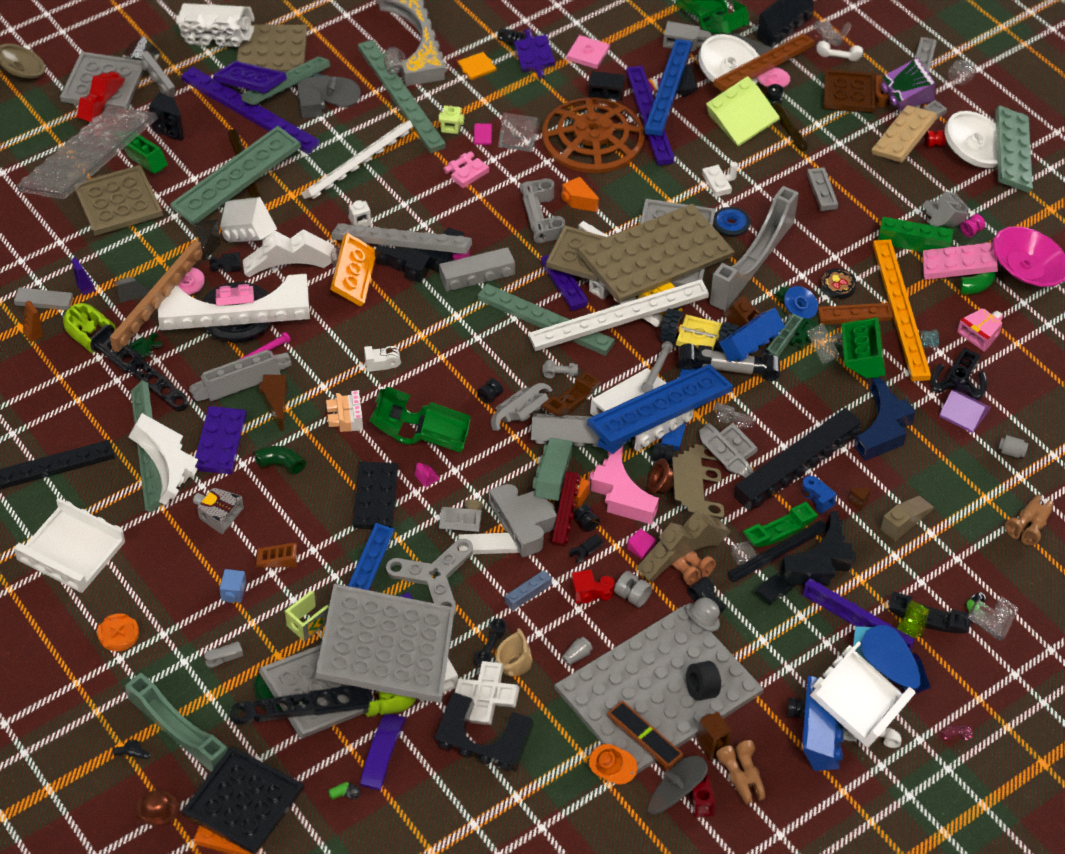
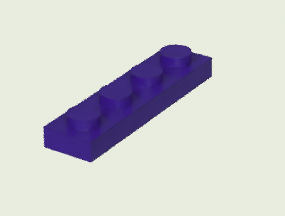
M550 254L540 257V263L571 311L588 306V299L573 276L547 268L546 261Z

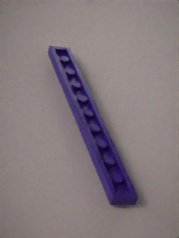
M191 67L181 75L183 82L270 132L279 126L300 142L301 148L299 149L306 154L311 153L319 146V140L258 104L251 105L242 101L241 94L218 81H214L213 78L198 69Z

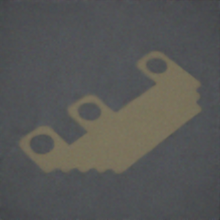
M694 444V448L689 447V451H684V454H678V457H672L675 500L681 501L683 506H687L689 512L695 513L697 511L711 516L723 517L724 507L722 504L704 501L703 479L720 482L721 472L716 468L702 466L701 458L718 459L715 456L709 457L705 455L704 450L708 448L699 444ZM706 471H715L718 475L717 478L708 477ZM710 505L718 506L721 512L718 514L712 513L708 507Z

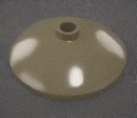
M16 44L0 45V65L8 73L25 79H34L43 75L45 64L33 51Z

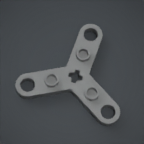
M459 539L432 564L393 558L386 565L387 574L392 579L428 585L433 603L454 607L455 615L457 611L448 578L472 556L473 545L468 539ZM461 545L469 548L466 552L458 551ZM394 565L402 567L398 572H393L391 569ZM435 572H438L439 576H436V578L433 579L432 575H434Z

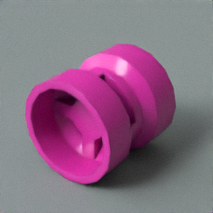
M974 214L969 220L962 222L960 228L966 237L971 238L977 232L982 231L986 224L982 216Z

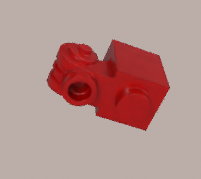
M592 570L572 572L571 586L576 604L596 601L598 598L609 600L613 597V578L603 576L600 582L594 581Z

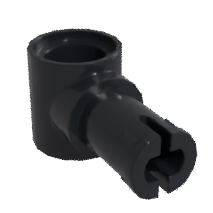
M702 577L688 587V593L695 602L699 598L706 597L718 605L720 614L725 610L726 606L715 596V588L709 578Z

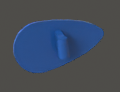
M886 625L870 628L864 634L861 642L864 657L890 680L901 686L917 689L920 686L918 666L900 634L894 628Z

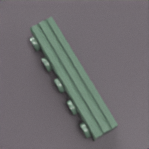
M792 314L785 327L780 331V335L775 337L767 349L770 351V355L780 356L795 336L796 329L803 321L802 317Z

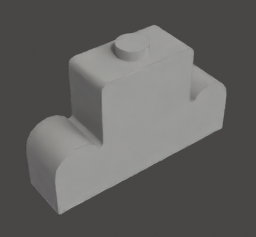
M511 484L490 489L489 504L506 532L511 536L520 555L525 557L541 551L544 533L555 529L556 513L553 504L545 498L535 497L536 490L518 496V489Z

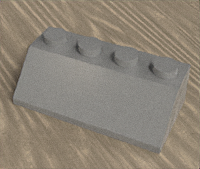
M533 413L531 440H535L537 444H546L551 437L573 441L574 446H585V443H592L593 447H599L598 440L600 437L587 425V419L593 416L564 415L558 417L553 414Z

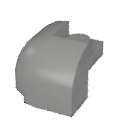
M947 191L943 193L937 202L926 200L922 205L927 210L926 213L932 217L929 223L938 227H956L969 214L967 212L969 208L957 194Z

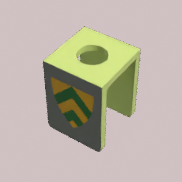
M313 591L307 593L285 610L286 625L304 642L326 625L329 605H326L304 623L299 620L316 606Z

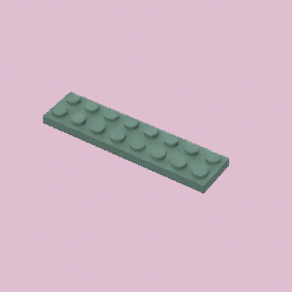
M279 126L275 127L170 203L171 208L190 224L196 225L301 148L300 142Z

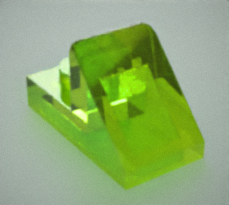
M911 600L907 606L905 617L897 629L912 638L922 636L930 610Z

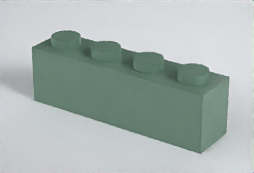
M550 437L548 445H544L540 466L537 467L536 477H534L533 489H536L535 497L559 501L566 471L572 456L573 441Z

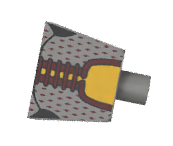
M212 488L206 496L197 493L193 498V503L198 505L199 518L220 534H223L244 509L242 496L217 488Z

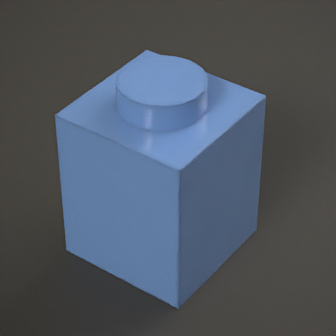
M224 570L220 585L222 601L229 603L242 602L246 587L245 571Z

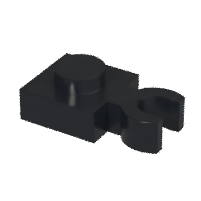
M240 252L221 254L222 258H209L211 264L210 271L212 272L222 268L224 272L242 270Z

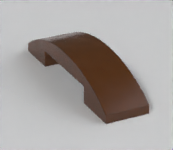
M586 371L575 379L574 386L557 398L552 396L541 407L558 417L569 414L591 396L600 385L601 380Z

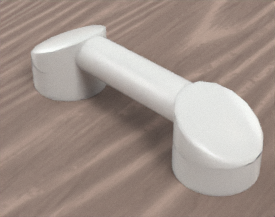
M820 41L816 48L818 54L822 57L834 56L857 61L863 55V49L860 46H852L850 52L830 49L828 42Z
M845 727L842 729L844 740H857ZM886 728L880 734V737H884L885 746L897 748L901 745V736L894 729Z

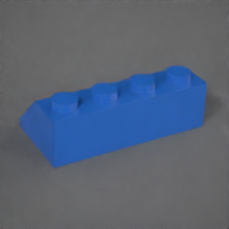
M808 676L802 749L814 771L840 769V760H843L841 742H844L842 724L810 696L815 690L813 685L819 678Z

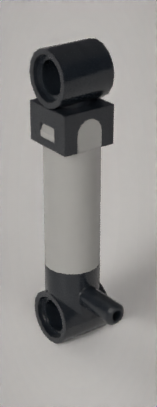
M683 344L679 348L678 365L685 370L694 368L697 370L710 364L715 370L762 376L767 381H776L780 378L781 360L775 355H770L768 349L763 350L761 357L748 356L740 362L737 360L729 362L724 352L712 351L711 346L699 345L697 349L693 344Z

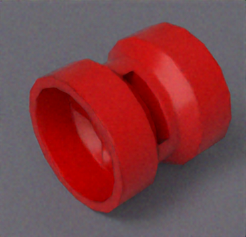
M932 130L925 133L926 147H934L935 145L945 147V130H938L935 133Z

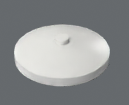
M720 34L708 38L703 43L698 59L702 71L714 83V79L753 60L759 55L745 41L731 35ZM757 77L751 79L756 85L759 82Z
M960 111L953 114L945 125V137L953 151L962 159L975 166L983 168L997 167L996 124L989 118L976 112Z

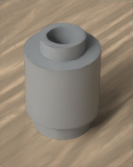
M1006 435V438H1001L998 449L1002 450L1001 454L1015 458H1024L1029 443Z

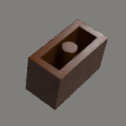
M718 711L713 714H706L699 721L697 744L709 761L717 758L716 752L719 749L730 744L732 730Z

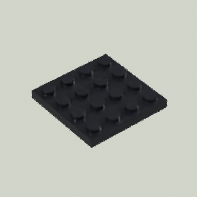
M231 746L181 812L185 818L251 854H257L304 790V784Z

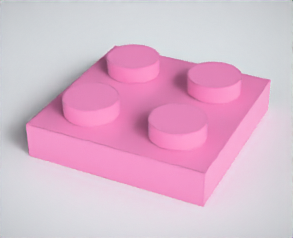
M241 284L236 288L221 286L219 289H216V306L254 302L253 286H249V284Z

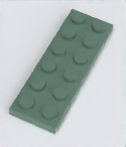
M998 105L995 109L998 182L1029 193L1033 189L1029 116Z

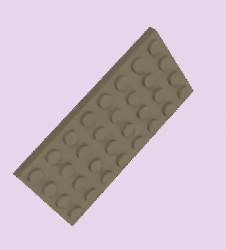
M690 204L580 247L577 253L616 301L621 303L731 258L735 251L694 204Z

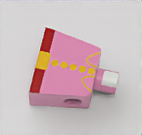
M980 309L962 318L957 332L985 352L999 336L1003 324L1001 321L1003 316L999 311L991 314L985 309Z

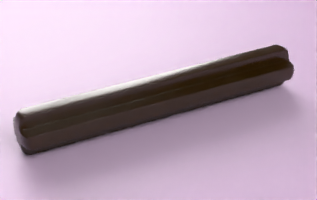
M779 102L773 103L772 107L780 117L779 121L799 150L802 152L808 150V143Z

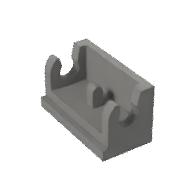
M442 507L439 528L480 532L482 510Z

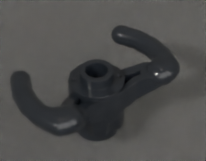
M938 364L933 370L930 384L932 391L935 393H942L947 389L961 390L967 392L975 400L982 399L986 393L987 377L984 371L978 373L980 388L977 390L969 379L968 369L963 366H956L951 371L950 376L938 383V377L944 369V365Z

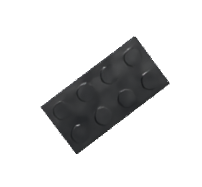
M359 462L353 529H373L375 523L393 528L398 463Z

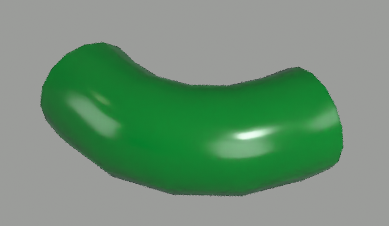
M996 272L980 273L972 277H961L960 294L973 295L987 290L995 281Z

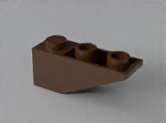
M742 295L723 314L732 324L739 325V328H741L758 316L760 312ZM769 338V341H770V342L767 343V344H765V345L768 347V346L771 344V342L774 340V338H773V339H770V338Z

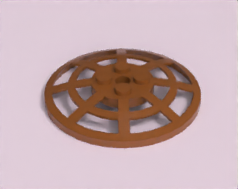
M581 98L558 106L547 116L542 127V141L547 153L561 165L580 172L603 173L622 168L639 155L644 144V128L638 116L620 103L602 98ZM585 103H586V105H581V106L574 107V108L570 109L569 111L563 110V109H566V108H568V107H570V106H574V105H578V104H585ZM598 104H605V105H609V106L616 107V108L613 109V108H610V107H607V106H604V105H598ZM586 108L588 112L580 116L574 113ZM594 108L604 109L608 112L604 115L595 113ZM624 111L631 116L638 127L628 125L627 120L620 112ZM556 114L563 115L559 120L558 128L547 131L549 121ZM616 115L623 124H615L610 118ZM567 117L575 120L572 126L563 127ZM614 129L624 130L620 140L613 136ZM629 131L639 133L638 142L632 151L625 145ZM573 132L575 140L571 143L564 133ZM559 135L560 140L567 146L565 151L560 154L552 146L548 137ZM609 141L614 144L608 148L600 149V145H604ZM582 143L593 146V150L578 147V145ZM618 149L626 154L623 158L603 164L601 162V155L612 153ZM573 151L585 155H594L595 164L580 163L568 157Z

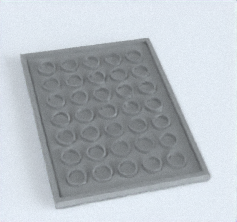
M686 604L555 684V690L601 744L615 745L634 756L638 768L636 775L657 762V760L607 717L608 712L622 700L676 748H679L698 735L699 721L706 714H713L718 711L724 719L763 694L764 689L715 635L711 631L698 626L690 618L685 609ZM711 661L716 665L721 676L720 694L716 698L697 701L690 695L687 688V668L693 663Z

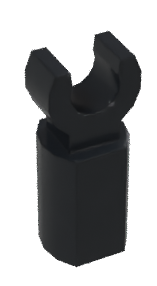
M595 534L580 544V547L572 548L569 557L579 555L576 558V563L580 564L584 561L585 556L588 557L603 546V540Z

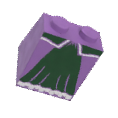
M918 58L882 76L881 88L884 93H888L892 105H896L899 110H903L907 105L917 106L935 100V82Z

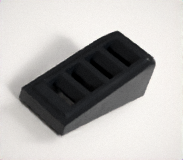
M964 347L946 378L950 376L951 371L956 366H961L960 364L968 366V373L971 375L980 362L981 355ZM964 359H966V360H968V361H971L972 364H970V363L964 361Z

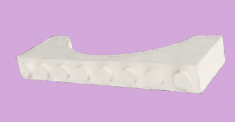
M307 274L288 275L285 281L269 295L254 302L239 305L216 306L215 304L205 303L189 296L176 285L158 308L160 330L310 319Z

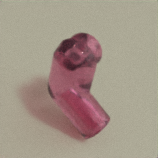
M954 724L941 731L940 735L944 741L956 735H962L963 740H968L973 737V732L971 731L972 728L968 725Z

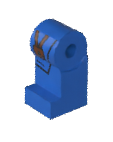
M807 476L803 479L802 495L805 498L811 499L816 504L817 512L822 515L835 505L837 494L815 476Z

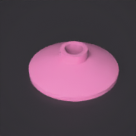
M772 68L757 76V80L766 87L771 84H779L785 87L790 83V76L782 69Z
M192 267L191 271L186 273L178 286L186 294H194L204 286V275L200 270Z

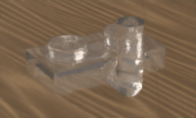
M817 20L814 27L825 42L840 46L852 24L846 22L840 34L827 21L821 22Z
M824 324L806 331L822 365L840 357L834 343L843 344L842 333H837L830 337Z

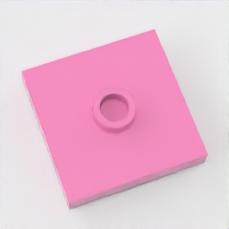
M579 35L568 52L566 60L598 69L610 49V44Z

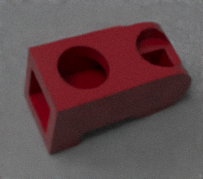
M706 775L691 791L694 818L714 816L715 801L709 776Z

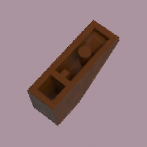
M263 374V382H259V393L263 394V401L279 430L284 431L287 398L286 375Z

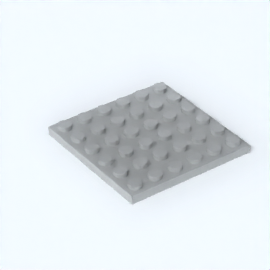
M334 584L315 679L441 703L455 608Z

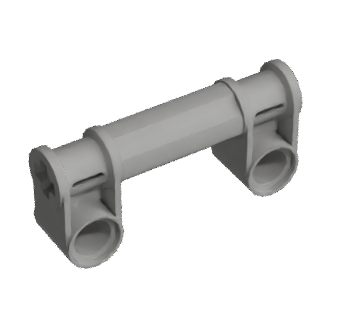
M546 178L522 183L520 191L523 194V202L531 230L534 232V241L543 243L558 240L565 226L564 218L554 216L544 219L540 206L541 202H549L554 199V182Z

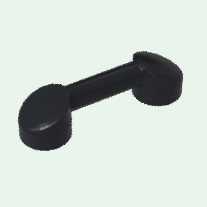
M496 618L491 621L489 628L490 637L484 650H480L475 654L474 663L476 666L481 668L482 661L491 662L490 654L496 641L504 636L507 624L503 619Z

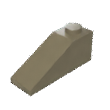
M920 496L900 503L883 516L880 530L896 542L934 509V506Z

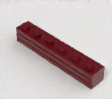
M566 471L552 539L553 545L566 547V544L569 543L568 534L572 529L571 520L574 518L573 509L576 508L575 499L579 494L578 485L581 484V477L578 473Z

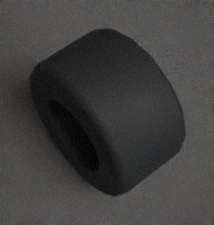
M704 661L689 665L686 671V684L690 695L695 700L700 701L716 698L720 694L721 676L713 662Z

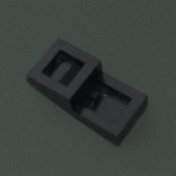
M780 573L757 587L755 594L771 605L779 597L783 598L796 584H782Z

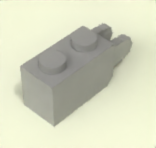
M668 21L664 32L663 47L673 48L675 40L679 39L692 41L691 51H695L697 47H702L703 43L712 35L708 31L700 30L699 26Z

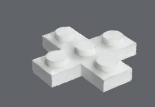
M482 661L478 681L458 679L455 693L473 698L475 704L469 718L471 723L491 725L495 705L515 708L519 686L501 683L504 669L502 663Z

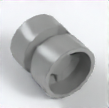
M626 571L619 578L614 592L624 599L628 598L631 604L640 608L648 600L653 586L643 579L639 580L638 576L632 572Z

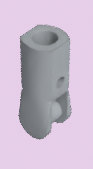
M238 641L217 649L208 650L204 654L206 665L209 668H214L224 662L242 657L243 651Z

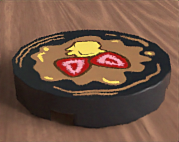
M835 268L826 271L822 275L820 287L824 294L831 298L841 297L840 299H845L855 292L857 281L851 272Z

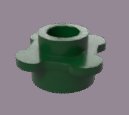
M789 284L785 288L781 287L777 292L776 296L779 297L776 301L777 303L779 300L784 303V296L789 290Z

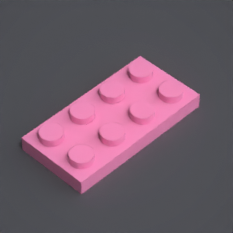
M993 242L923 250L925 280L998 271L997 258L993 252Z

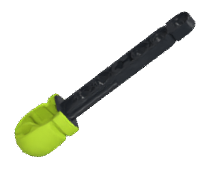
M79 303L71 306L66 311L63 318L65 330L90 353H95L99 350L124 372H129L140 382L145 381L148 383L150 378L157 377L158 381L156 383H148L150 391L161 400L166 401L167 405L175 411L181 412L188 407L186 395L178 388L175 390L171 382L142 359L143 357L128 344L119 352L110 351L112 348L110 336L116 330V326L97 309L89 304ZM96 325H99L100 327H102V328H101L98 332H96L91 338H89L88 335L86 334V333L91 334L92 332H94V331L96 330V327H95ZM126 356L133 357L130 362H123ZM138 368L144 369V372L146 373V375L144 376V373L141 372L140 370L137 371V369H138ZM164 388L171 389L169 394H161ZM179 398L184 399L183 404H174L175 400Z
M344 686L310 691V693L260 699L253 703L250 701L239 702L232 706L229 717L237 725L253 723V721L263 722L364 709V714L367 717H372L378 713L385 715L405 711L414 704L416 698L378 691L379 700L372 701L371 689ZM339 695H345V696H347L348 699H349V702H348V703H342V702H340V701L338 700V696H339ZM325 698L329 704L321 706L317 699ZM300 701H302V703L306 705L305 708H302V705H299ZM279 703L285 704L287 711H278L276 705ZM262 706L266 709L267 713L259 715L256 713L255 708ZM241 709L245 712L246 716L238 718L235 716L234 711Z

